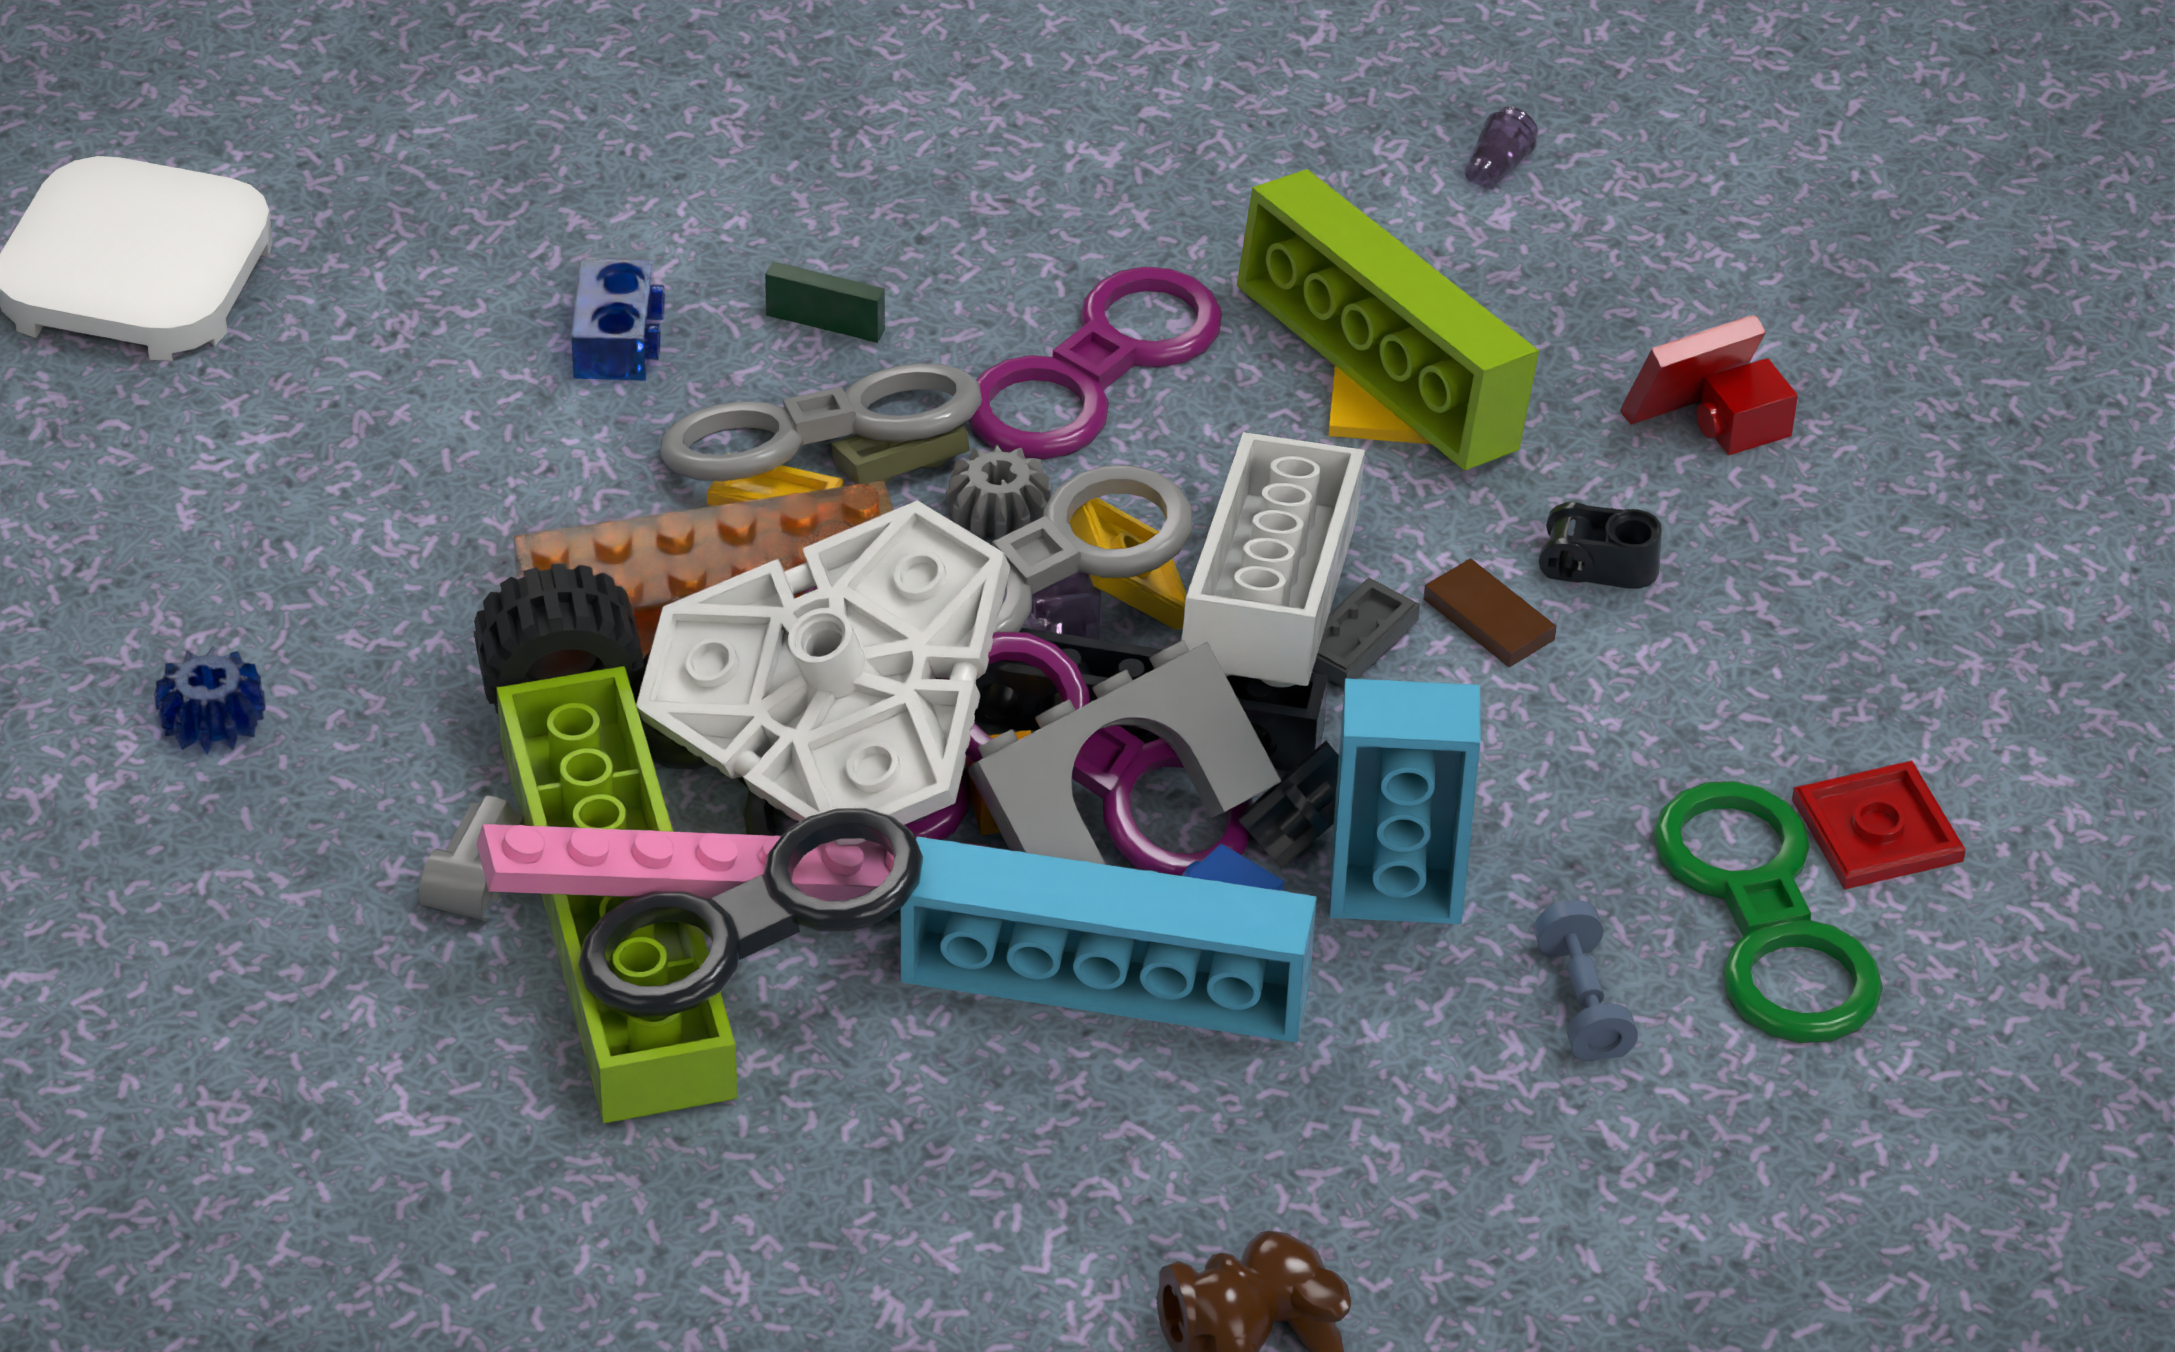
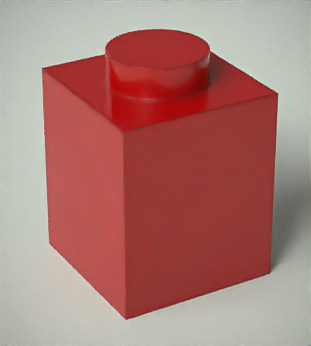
M1765 358L1705 376L1701 404L1697 407V421L1704 436L1708 439L1715 438L1729 456L1791 437L1798 394L1769 358Z

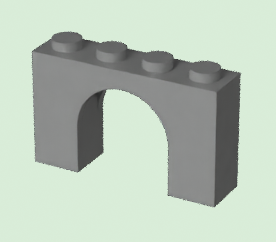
M1182 640L1150 657L1149 659L1154 670L1135 680H1132L1126 669L1092 687L1098 699L1075 710L1069 699L1035 717L1041 729L1018 740L1013 729L977 747L983 759L967 768L1010 851H1021L1106 865L1076 808L1071 784L1072 770L1080 748L1095 731L1106 727L1128 725L1143 728L1156 734L1169 744L1181 760L1211 818L1282 782L1208 642L1189 651L1185 641Z

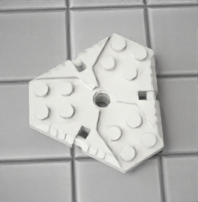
M917 500L802 548L807 562L784 571L779 559H776L663 606L636 704L637 710L644 722L679 745L685 746L694 755L702 757L705 762L713 767H717L720 772L729 778L743 777L752 793L761 799H766L770 805L778 810L781 809L787 816L799 822L809 816L836 808H867L893 816L905 825L955 804L966 759L965 751L969 746L971 738L970 730L973 729L975 721L974 713L978 708L980 693L975 683L976 679L986 673L989 661L988 653L992 648V636L996 631L997 615L1001 610L1010 571V565L1004 552ZM815 586H817L818 588L812 592L795 598V595L800 592H803ZM936 678H949V680L936 679ZM861 838L838 839L833 842L840 846L857 845L867 840Z

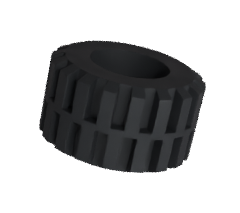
M565 563L551 564V569L539 571L538 567L524 570L525 576L519 579H515L512 576L500 583L501 592H490L483 600L484 610L477 611L474 620L476 629L474 631V638L485 695L489 704H494L497 714L496 687L625 666L633 696L636 695L640 688L639 678L644 676L645 665L632 603L629 602L628 594L622 585L615 586L614 578L605 572L594 576L592 567L580 564L575 569H566Z

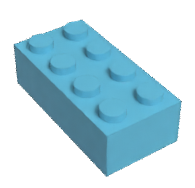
M1345 678L1331 851L1330 918L1462 924L1481 743L1480 685Z

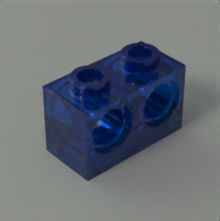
M581 258L571 335L574 379L646 381L648 360H659L661 328L660 324H652V321L664 320L665 286L654 284L653 260Z

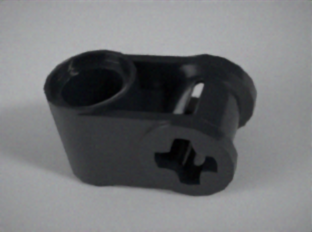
M1577 502L1562 503L1555 506L1549 512L1546 528L1550 539L1542 547L1539 556L1540 569L1549 579L1575 583L1589 582L1628 589L1647 587L1656 581L1660 568L1662 535L1661 523L1656 516L1639 509L1587 506ZM1574 519L1576 523L1573 536L1568 535L1570 521ZM1568 551L1573 552V560L1570 567H1566Z

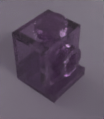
M1077 572L1032 594V610L1027 618L1030 628L1100 639L1101 590L1093 586L1089 574Z

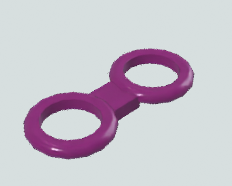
M1143 266L1118 271L1099 281L1083 300L1080 318L1082 327L1053 349L1052 357L1028 355L1006 359L984 370L979 375L976 381L980 384L982 402L972 418L968 420L973 433L992 449L995 448L996 444L1002 452L1008 453L1017 448H1022L1025 458L1041 460L1070 455L1089 445L1106 425L1109 402L1104 390L1134 366L1160 368L1182 364L1204 353L1220 333L1222 318L1221 308L1213 292L1195 277L1171 268ZM1143 291L1165 292L1181 298L1191 306L1197 316V321L1187 332L1175 338L1148 341L1138 340L1121 334L1109 324L1105 313L1114 301L1128 294ZM1037 380L1053 382L1068 388L1080 398L1084 408L1074 422L1061 429L1047 432H1029L1004 424L993 414L990 402L999 391L1014 383Z
M1004 631L993 633V644L991 651L988 653V664L1000 660L1022 661L1040 669L1054 682L1062 698V703L1070 699L1075 710L1090 703L1089 689L1077 664L1055 644L1030 633ZM974 723L973 729L970 730L971 738L965 754L976 763L983 759L977 747L993 738L989 737ZM1119 725L1095 731L1082 745L1074 762L1071 779L1103 799V821L1114 846L1138 870L1182 876L1191 863L1195 861L1201 862L1221 843L1240 855L1244 854L1251 834L1240 823L1237 816L1253 804V797L1226 811L1227 826L1224 834L1211 848L1194 854L1172 853L1154 845L1139 831L1132 817L1130 806V793L1133 785L1145 773L1162 767L1184 768L1171 746L1162 738L1144 744L1142 740Z

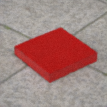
M1750 315L1653 347L1620 409L1625 419L1632 425L1700 402L1705 376L1749 364L1766 334L1757 315Z
M1912 760L1802 785L1793 789L1792 801L1844 890L1964 862L1965 847Z

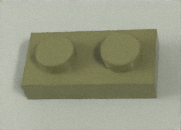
M962 425L950 432L922 440L887 442L875 441L854 435L831 443L834 465L858 487L884 485L890 482L895 475L917 468L939 467L945 464L950 457L970 451L967 429Z

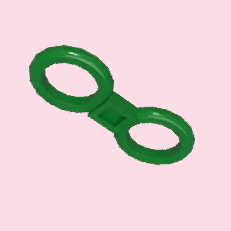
M1737 781L1705 782L1681 791L1661 809L1653 832L1659 860L1679 882L1700 894L1724 899L1743 936L1731 947L1722 972L1728 1000L1742 1018L1769 1036L1797 1043L1831 1042L1858 1031L1875 1014L1883 990L1878 965L1859 940L1833 925L1811 920L1812 913L1794 880L1804 868L1810 848L1804 822L1785 800L1762 787ZM1733 808L1753 813L1768 822L1779 835L1782 848L1780 853L1768 864L1752 870L1729 871L1710 866L1696 858L1683 843L1681 831L1683 826L1695 815L1711 809ZM1806 947L1822 951L1840 961L1852 976L1854 991L1840 1006L1825 1012L1800 1013L1781 1008L1766 999L1754 985L1751 970L1753 965L1767 953L1780 948Z

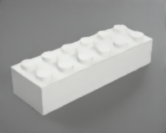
M1243 432L1186 596L1182 640L1185 641L1189 651L1208 642L1225 676L1237 675L1257 678L1275 687H1289L1295 684L1308 686L1358 517L1365 450Z

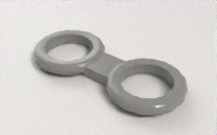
M915 363L893 366L871 373L850 385L845 392L842 387L783 399L784 407L767 402L749 401L717 404L695 411L675 422L661 439V459L676 474L695 480L722 482L745 479L771 471L792 459L802 445L851 434L875 441L887 442L928 439L950 432L970 420L981 405L980 384L964 370L944 364ZM916 389L938 390L953 396L951 400L938 408L917 414L902 416L882 415L867 409L870 404L880 398L901 391ZM742 427L760 428L775 433L771 440L759 447L739 453L723 455L703 454L689 449L694 442L704 436L727 429Z
M1133 465L1101 466L1079 473L1058 487L1045 506L1042 518L992 541L995 548L1005 553L1010 565L1005 588L1006 599L1001 606L1000 613L997 615L998 622L995 632H1019L1031 613L1032 594L1077 572L1101 578L1134 577L1156 570L1178 555L1192 532V507L1181 488L1156 471ZM1107 494H1132L1146 498L1160 507L1167 518L1158 534L1143 544L1127 549H1104L1089 545L1074 535L1068 525L1076 509L1091 499Z

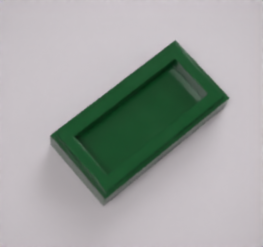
M772 261L765 273L766 316L878 343L885 331V288Z

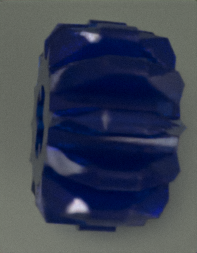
M212 646L206 655L197 656L186 650L183 663H166L163 678L156 681L154 699L156 710L158 711L159 725L163 728L165 736H175L182 750L193 745L197 740L200 741V745L207 755L215 741L222 740L223 744L234 750L238 735L255 737L258 720L264 719L266 701L265 692L262 690L261 676L257 672L255 664L242 661L238 651L231 652L225 656H219Z

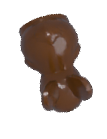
M1278 1231L1260 1232L1248 1242L1240 1261L1232 1254L1218 1253L1213 1254L1205 1265V1270L1200 1273L1191 1265L1181 1261L1163 1266L1159 1272V1289L1156 1295L1161 1330L1173 1352H1259L1271 1333L1273 1321L1288 1322L1310 1352H1344L1342 1337L1335 1322L1341 1321L1350 1311L1351 1297L1348 1285L1337 1273L1325 1269L1322 1259L1315 1248L1288 1233Z

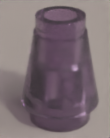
M1503 107L1498 112L1490 114L1484 123L1469 164L1465 169V176L1468 181L1490 190L1494 189L1497 183L1535 150L1538 128L1534 120L1524 111L1514 107Z

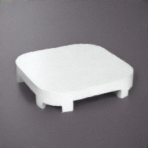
M95 156L75 160L55 170L45 180L0 253L1 310L16 324V331L37 338L43 326L147 345L149 360L173 361L172 353L195 349L207 342L216 346L227 333L226 317L260 256L269 257L273 241L268 205L264 196L253 186L228 177L121 157Z

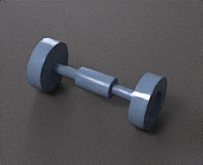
M1568 900L1556 903L1545 909L1538 916L1534 924V933L1538 946L1545 956L1551 958L1570 955L1571 958L1567 963V970L1578 1004L1586 1008L1579 1012L1568 1025L1567 1036L1573 1054L1581 1061L1623 1057L1634 1047L1638 1039V1031L1633 1016L1622 1005L1614 1003L1600 1004L1604 999V993L1592 958L1584 955V953L1591 952L1603 937V926L1599 914L1593 905L1585 901Z

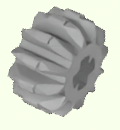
M997 444L992 452L984 453L978 449H972L968 460L955 461L954 470L949 478V486L946 487V505L949 507V515H953V520L956 524L966 530L971 529V533L981 539L985 538L987 534H992L997 540L1042 518L1043 510L1051 498L1049 476L1045 475V471L1042 469L1041 459H1026L1022 448H1017L1010 453L1002 452Z

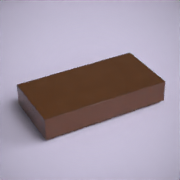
M1471 558L1425 585L1424 600L1509 668L1555 640L1556 625Z

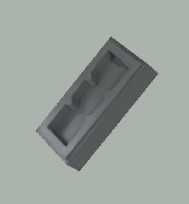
M1368 577L1329 614L1312 671L1328 675L1329 681L1344 688L1345 678L1357 679L1419 620L1420 604Z

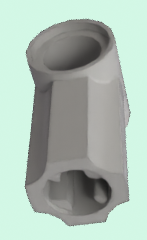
M486 795L483 801L471 803L446 850L437 848L429 855L420 880V904L424 907L479 921H488L489 917L484 916V913L491 901L498 902L501 892L488 891L476 844L482 825H524V816L511 808L507 800Z

